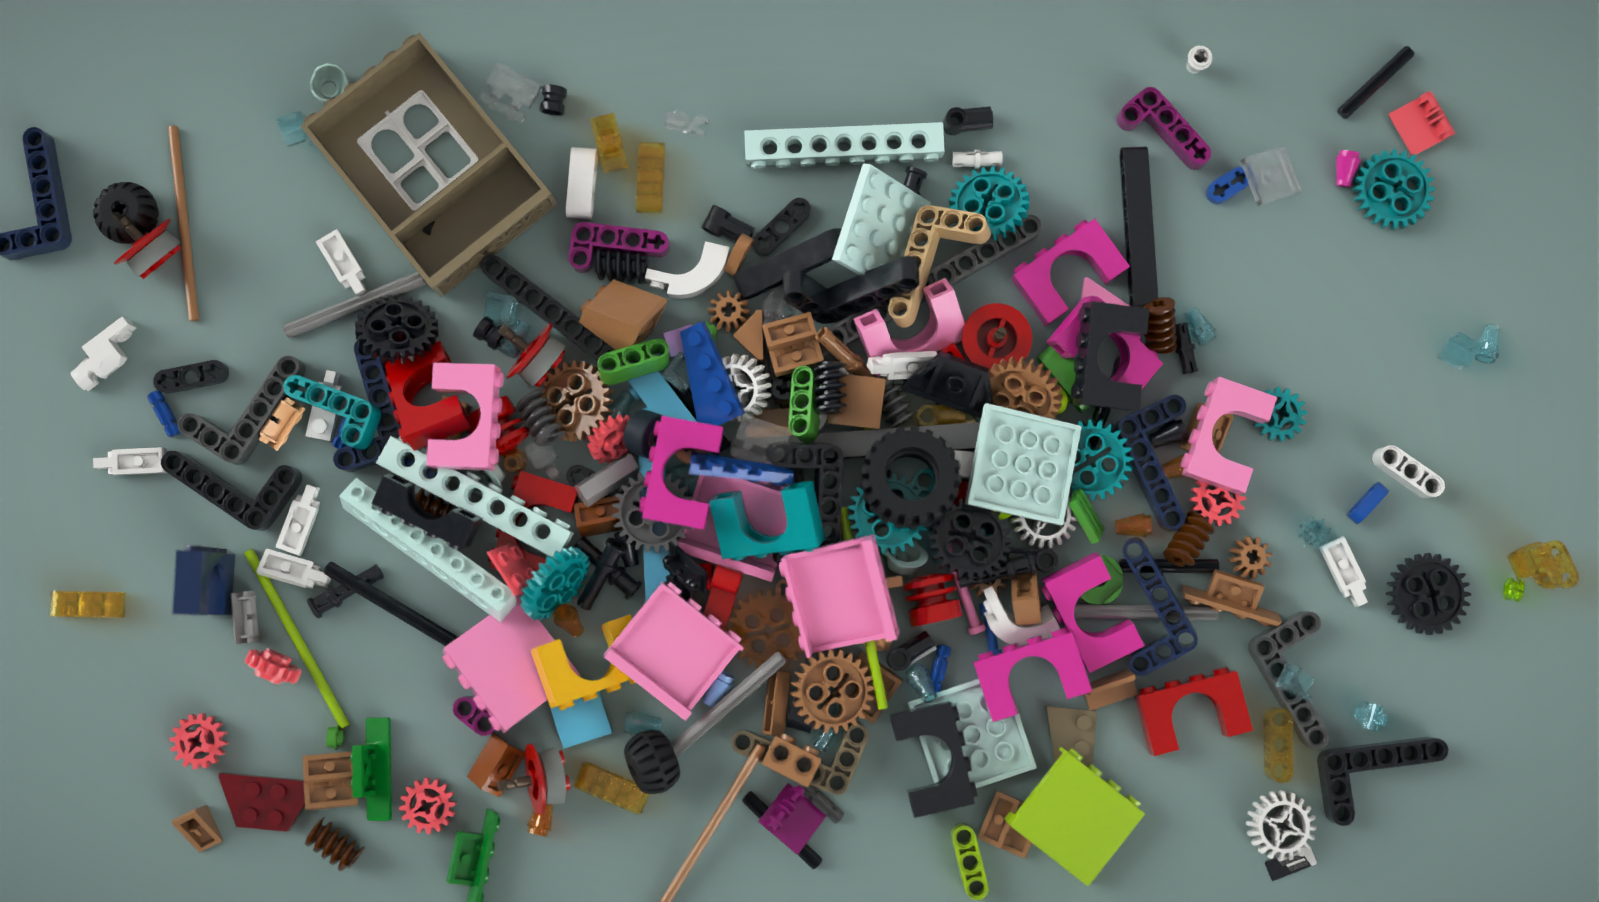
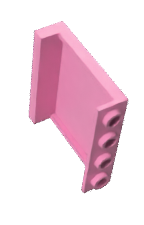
M699 475L692 501L710 504L709 500L718 493L741 490L748 521L755 530L764 535L776 536L784 533L787 526V517L781 491L788 484L778 486L766 481L753 482L746 479ZM710 505L705 529L692 527L691 530H683L686 539L680 537L678 546L686 554L772 582L778 565L773 560V553L763 558H755V555L747 556L739 561H732L731 558L722 559Z
M875 534L819 546L813 549L812 552L801 550L783 556L782 562L779 563L780 573L787 580L786 596L788 601L793 603V622L796 627L799 626L801 634L799 636V645L801 650L805 651L807 658H810L813 653L882 638H886V641L897 640L900 632Z
M662 581L606 650L604 658L686 721L692 713L691 709L739 650L742 651L744 647L739 643L742 638L732 630H729L728 633L720 627L721 621L712 614H709L708 617L700 612L702 606L692 598H689L688 601L680 596L682 591L672 582L666 585Z
M520 594L516 596L517 604L501 623L489 615L443 648L444 656L442 659L449 669L455 668L460 675L457 677L460 684L465 690L470 688L475 695L473 701L481 711L485 709L491 716L488 721L496 731L501 730L503 734L547 701L530 650L555 641L538 619L533 620L522 611L523 608L520 604L523 601L520 600ZM567 658L568 663L573 672L576 675L580 676L579 672Z

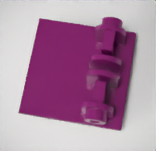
M787 783L758 822L798 855L827 815L823 814L804 797L803 793L805 790L800 785L792 787Z

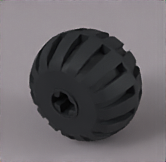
M132 182L111 184L107 189H103L99 193L100 197L95 200V208L93 209L95 223L105 237L116 243L132 244L135 242L125 231V228L113 218L118 212L122 218L126 216L131 221V224L143 235L147 232L150 233L154 227L156 228L158 223L157 217L159 216L157 203L153 195L139 184Z
M657 730L641 731L633 736L625 745L624 755L628 769L635 784L643 793H663L678 781L680 777L678 759L665 734Z

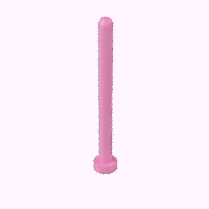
M949 543V549L955 553L952 543ZM954 571V581L970 626L967 628L970 635L986 630L984 622L979 621L968 587L960 589L957 572Z

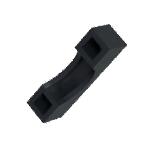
M394 473L382 477L371 503L379 507L378 511L389 516L395 515L401 518L400 521L410 527L417 526L424 530L423 533L431 538L439 537L447 541V546L456 550L471 546L483 519L462 507L451 510L446 516L429 514L419 505L416 499L415 484Z

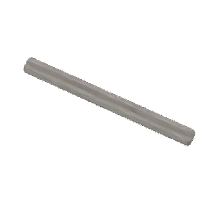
M416 272L285 324L283 326L284 333L288 338L295 337L363 310V307L368 308L371 301L378 304L380 303V297L386 301L389 299V295L396 297L421 287L426 282L419 272Z
M1075 604L1074 618L1160 619L1152 605ZM1182 606L1190 620L1216 621L1218 619L1219 612L1211 609L1209 606ZM1171 610L1166 614L1167 620H1180L1181 618L1179 612Z
M776 652L671 743L676 757H679L787 663L785 657L780 652Z

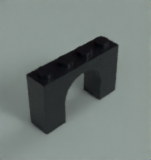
M1095 301L1082 303L1078 319L1081 322L1080 332L1076 337L1078 354L1073 366L1076 373L1075 383L1071 388V397L1073 398L1074 405L1125 411L1140 410L1142 385L1115 382L1107 378L1099 368L1097 351L1101 341L1110 333L1134 336L1147 334L1149 309Z
M950 701L890 714L896 741L923 735H933L945 741L951 752V766L943 779L934 784L907 790L914 818L975 804L974 797H977L978 794L975 782H970L968 772L972 771L969 757H964L962 746H966L963 731H958L956 721L960 720L957 706H952Z

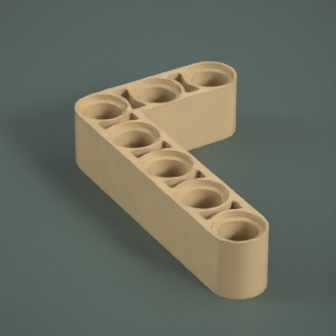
M925 205L918 210L904 256L915 257L918 263H921L919 266L920 285L908 293L891 298L888 307L890 316L899 327H909L916 319L924 293L922 288L926 286L940 238L973 244H983L989 240L991 230L986 218L982 214L932 205ZM935 218L931 223H926L928 219ZM958 222L955 227H949L950 224ZM983 226L981 230L973 232L975 227ZM922 241H928L924 246H918ZM907 309L904 315L897 316L901 310Z

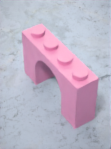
M946 278L922 288L929 307L930 316L926 327L918 335L910 339L897 340L891 338L885 321L877 309L854 318L867 358L883 357V354L936 351L937 353L951 343L957 344L962 340V330L965 323L955 291Z
M433 363L432 389L439 393H466L473 395L480 405L481 419L476 430L464 439L428 440L427 466L433 469L494 471V466L499 460L496 438L500 437L501 431L500 423H497L498 413H501L502 410L499 388L503 387L504 375L499 367L494 364Z
M1218 377L1213 382L1210 381L1206 387L1204 395L1207 396L1205 406L1201 405L1198 411L1197 419L1200 421L1197 430L1193 429L1189 438V443L1192 444L1190 451L1184 454L1181 461V467H1183L1182 475L1240 495L1246 493L1253 468L1230 461L1217 452L1212 442L1214 424L1225 414H1235L1261 424L1266 423L1270 420L1277 397Z

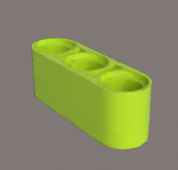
M965 823L956 824L951 830V840L963 888L971 899L981 900L985 898L989 889L976 835L969 825ZM959 831H969L970 836L966 842L957 841L956 836ZM968 855H973L976 857L974 866L964 867L963 859ZM975 880L982 882V888L977 893L969 890L970 884Z

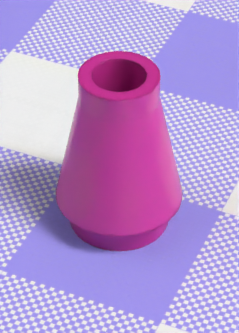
M1339 151V156H1336V186L1351 187L1361 161L1359 159V152Z

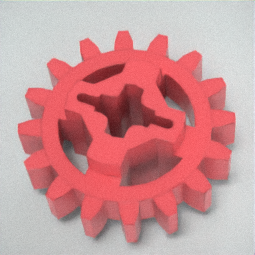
M618 414L616 419H613L610 415L607 422L604 423L601 420L599 421L600 427L592 429L595 434L588 436L591 443L587 444V447L593 458L598 460L600 464L605 462L610 464L630 452L624 444V430L630 419L628 415L623 418L621 414Z
M1199 480L1195 481L1199 487L1191 488L1190 490L1195 494V497L1189 499L1190 502H1195L1196 505L1191 509L1192 511H1199V514L1205 517L1210 525L1214 521L1216 527L1222 525V520L1228 525L1231 524L1230 517L1234 519L1240 517L1236 511L1245 509L1240 504V501L1246 500L1245 496L1232 493L1233 498H1231L1227 490L1216 486L1213 490L1205 489L1209 484ZM1219 494V499L1222 500V503L1216 504V499L1212 496ZM1202 500H1204L1207 509L1204 508ZM1221 509H1230L1226 514L1217 516Z
M268 648L264 652L250 649L245 659V663L249 664V667L256 669L255 675L275 684H280L282 681L286 683L288 681L292 684L297 683L302 673L301 669L290 664L292 661L290 657Z
M199 713L198 717L195 714L188 715V720H179L182 727H174L172 730L177 735L169 739V741L175 742V746L170 748V750L178 752L175 760L184 759V767L192 763V769H199L200 766L204 769L210 767V762L213 764L219 762L216 755H225L226 752L221 747L228 744V741L223 740L222 737L228 734V732L220 731L223 723H214L215 716H209L206 719L205 713ZM195 724H201L196 731L189 729ZM202 751L205 753H209L204 758H197V756L200 755Z
M429 777L424 778L423 784L420 780L414 781L415 788L408 786L406 791L409 795H403L400 798L406 802L405 805L399 807V810L406 811L402 820L409 818L410 823L407 827L411 828L416 825V833H420L426 828V833L431 834L433 827L439 832L442 830L441 823L446 826L449 825L451 822L447 817L456 814V812L451 810V807L457 805V802L450 799L455 793L454 791L447 793L446 789L449 784L446 783L440 786L439 778L435 779L433 783H431ZM429 789L437 791L440 795L431 794ZM416 795L417 802L415 807L412 808V801ZM437 800V803L433 804L430 809L419 810L426 802ZM444 803V812L441 816L439 810L441 804ZM417 816L426 818L427 822L419 820Z

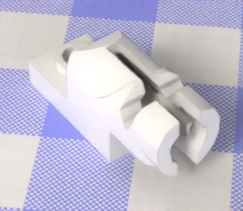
M122 316L82 346L89 358L86 357L70 373L83 390H91L99 384L98 377L107 379L110 374L126 362L128 358L117 343L129 339L132 336L131 332L137 329L131 320Z

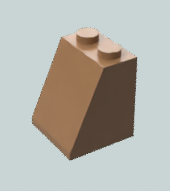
M613 279L607 286L602 285L598 289L593 300L588 299L580 309L583 313L579 323L615 350L642 343L655 329L668 300Z

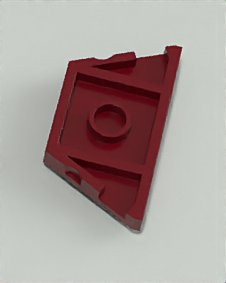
M219 773V780L236 827L288 832L293 827L300 812L305 808L304 780Z

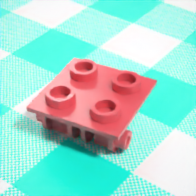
M1431 91L1422 94L1419 98L1388 114L1411 155H1417L1456 134Z
M514 542L488 551V556L514 596L524 595L525 593L522 589L529 585L526 581L533 578L532 572L534 570L529 567L523 558L521 549Z

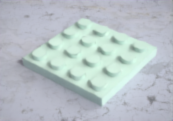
M863 164L832 260L858 275H864L867 271L904 257L916 214L921 207L930 205L931 202L873 165Z
M988 403L984 404L965 504L1062 526L1082 426Z
M979 678L907 702L910 710L950 701L952 706H957L960 720L956 721L958 731H963L966 746H962L964 757H969L972 771L968 772L970 782H975L976 788L1037 768L1019 713L993 722ZM933 735L919 736L933 781L936 783L943 779L950 769V749L945 741Z

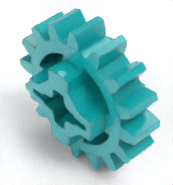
M1280 387L1274 388L1273 392L1270 389L1264 391V393L1276 396L1278 400L1275 402L1268 424L1256 422L1253 425L1254 428L1261 427L1259 435L1262 436L1267 433L1269 441L1277 437L1278 442H1282L1285 437L1288 440L1294 438L1293 432L1296 434L1301 433L1302 430L1299 425L1306 424V421L1301 418L1303 415L1308 414V411L1301 410V406L1305 402L1297 401L1299 394L1296 393L1291 396L1289 388L1281 393ZM1280 410L1279 414L1282 415L1283 418L1278 419V414H1276L1275 411ZM1284 423L1287 425L1291 424L1287 430L1280 431Z

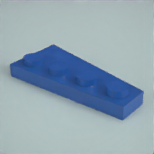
M701 321L681 331L680 335L697 422L720 426L746 414L706 322Z
M693 451L689 474L746 479L753 482L766 481L778 486H785L786 483L792 484L794 476L793 468L777 467L773 464Z

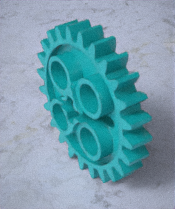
M1393 149L1390 154L1383 150L1380 156L1374 154L1371 156V160L1367 159L1363 163L1364 167L1357 170L1360 176L1354 178L1353 182L1359 184V186L1354 187L1352 191L1359 193V196L1353 199V201L1362 203L1357 210L1365 209L1367 212L1363 218L1366 219L1372 216V225L1381 221V229L1387 227L1389 223L1391 230H1395L1398 224L1401 229H1404L1408 226V223L1411 226L1417 223V219L1420 220L1425 217L1424 212L1431 209L1427 203L1432 202L1435 198L1429 195V193L1435 191L1436 188L1429 186V183L1435 179L1426 176L1430 168L1424 170L1421 168L1424 163L1423 160L1418 163L1414 162L1415 154L1407 158L1406 150L1401 152L1399 156L1396 149ZM1385 168L1392 171L1393 178L1386 175ZM1407 180L1414 184V190L1408 188ZM1373 189H1377L1381 193V199L1374 196ZM1395 201L1402 205V211L1395 208Z
M995 166L991 167L990 172H986L985 167H982L979 174L972 170V177L964 174V183L957 181V189L951 190L952 197L949 198V208L968 212L977 209L974 213L982 214L986 218L994 241H997L998 234L1007 238V230L1015 233L1014 225L1022 226V218L1028 217L1027 210L1030 209L1029 192H1027L1026 184H1022L1021 177L1014 179L1013 171L1005 175V168L1003 167L999 172H996ZM994 216H1001V217L996 218V219H993V218H992V217H994ZM983 226L975 227L973 232L981 230Z
M1090 418L1088 425L1085 426L1084 422L1080 420L1078 425L1082 427L1077 450L1081 454L1080 461H1075L1074 467L1085 462L1089 458V454L1090 456H1095L1107 447H1111L1112 450L1099 457L1095 464L1092 462L1077 472L1073 471L1070 485L1073 488L1072 493L1074 490L1082 488L1086 496L1090 494L1092 501L1096 499L1098 493L1102 499H1105L1106 491L1111 495L1116 493L1114 486L1122 489L1123 484L1120 479L1128 481L1130 478L1125 471L1133 470V467L1127 464V462L1134 459L1133 456L1127 455L1132 446H1124L1128 437L1121 439L1118 437L1121 429L1115 432L1111 431L1113 423L1103 427V419L1099 420L1097 425H1094L1093 419ZM1092 436L1101 438V448L1098 449L1091 446L1090 438ZM1110 457L1114 459L1116 468L1113 470L1107 469L1103 464L1104 458ZM1083 471H1091L1094 474V482L1088 483L1082 478Z
M893 473L891 479H888L886 475L887 485L891 491L900 492L903 495V499L919 500L925 498L919 497L923 491L922 488L913 489L915 481L909 484L905 483V475L900 481L897 480L896 473ZM860 487L856 488L859 497L851 496V500L856 504L848 506V510L854 512L853 515L848 516V520L855 521V524L850 529L859 531L855 538L875 534L874 529L878 524H885L889 528V533L884 537L875 534L877 546L881 548L882 555L885 554L886 549H890L891 554L895 555V549L898 547L904 553L905 544L912 548L914 547L913 538L919 541L922 540L918 532L927 531V528H924L923 525L918 526L915 530H909V527L895 528V524L891 522L886 524L881 519L868 523V519L878 517L879 515L869 513L865 509L866 503L863 498V489Z
M572 546L568 549L563 547L560 553L555 551L552 558L548 556L546 563H540L538 571L532 572L533 578L526 581L529 585L522 589L525 593L520 597V600L523 601L520 604L523 608L522 611L533 620L538 619L539 621L543 618L547 620L551 614L555 616L558 609L563 611L565 604H570L572 602L571 598L578 595L577 590L584 586L582 581L588 578L586 573L590 571L588 567L590 564L589 557L577 547L573 548Z

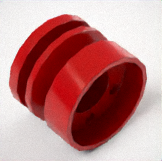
M508 396L501 397L502 410L501 413H498L497 419L501 429L500 437L496 438V448L499 451V456L515 449L530 435L529 429L521 427L524 424L522 418L509 420L517 410ZM480 408L468 416L471 428L467 429L470 435L479 425L481 419Z
M942 573L930 574L914 578L908 583L903 584V591L914 589L915 595L904 597L905 601H917L918 605L907 611L911 627L963 616L959 599H947L946 594L957 590L956 586L945 588L943 583L954 580L953 573L951 575Z

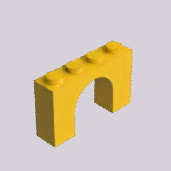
M631 614L601 625L608 648L631 621ZM560 639L530 650L550 708L558 706L561 711L574 706L573 700L582 697L585 702L598 697L597 692L606 689L607 693L621 689L620 683L629 680L630 685L636 683L611 662L607 672L599 680L591 681L579 677L571 669Z

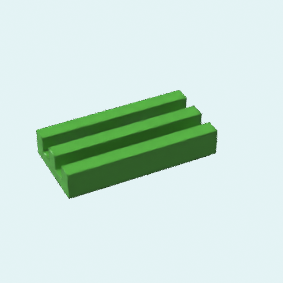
M1082 488L1074 490L1068 505L1090 543L1100 542V537L1103 535L1102 532L1105 528Z

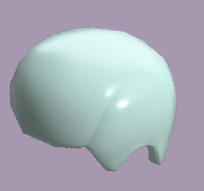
M328 63L317 67L310 80V88L314 97L322 103H325L332 97L339 96L349 84L345 71L337 65Z

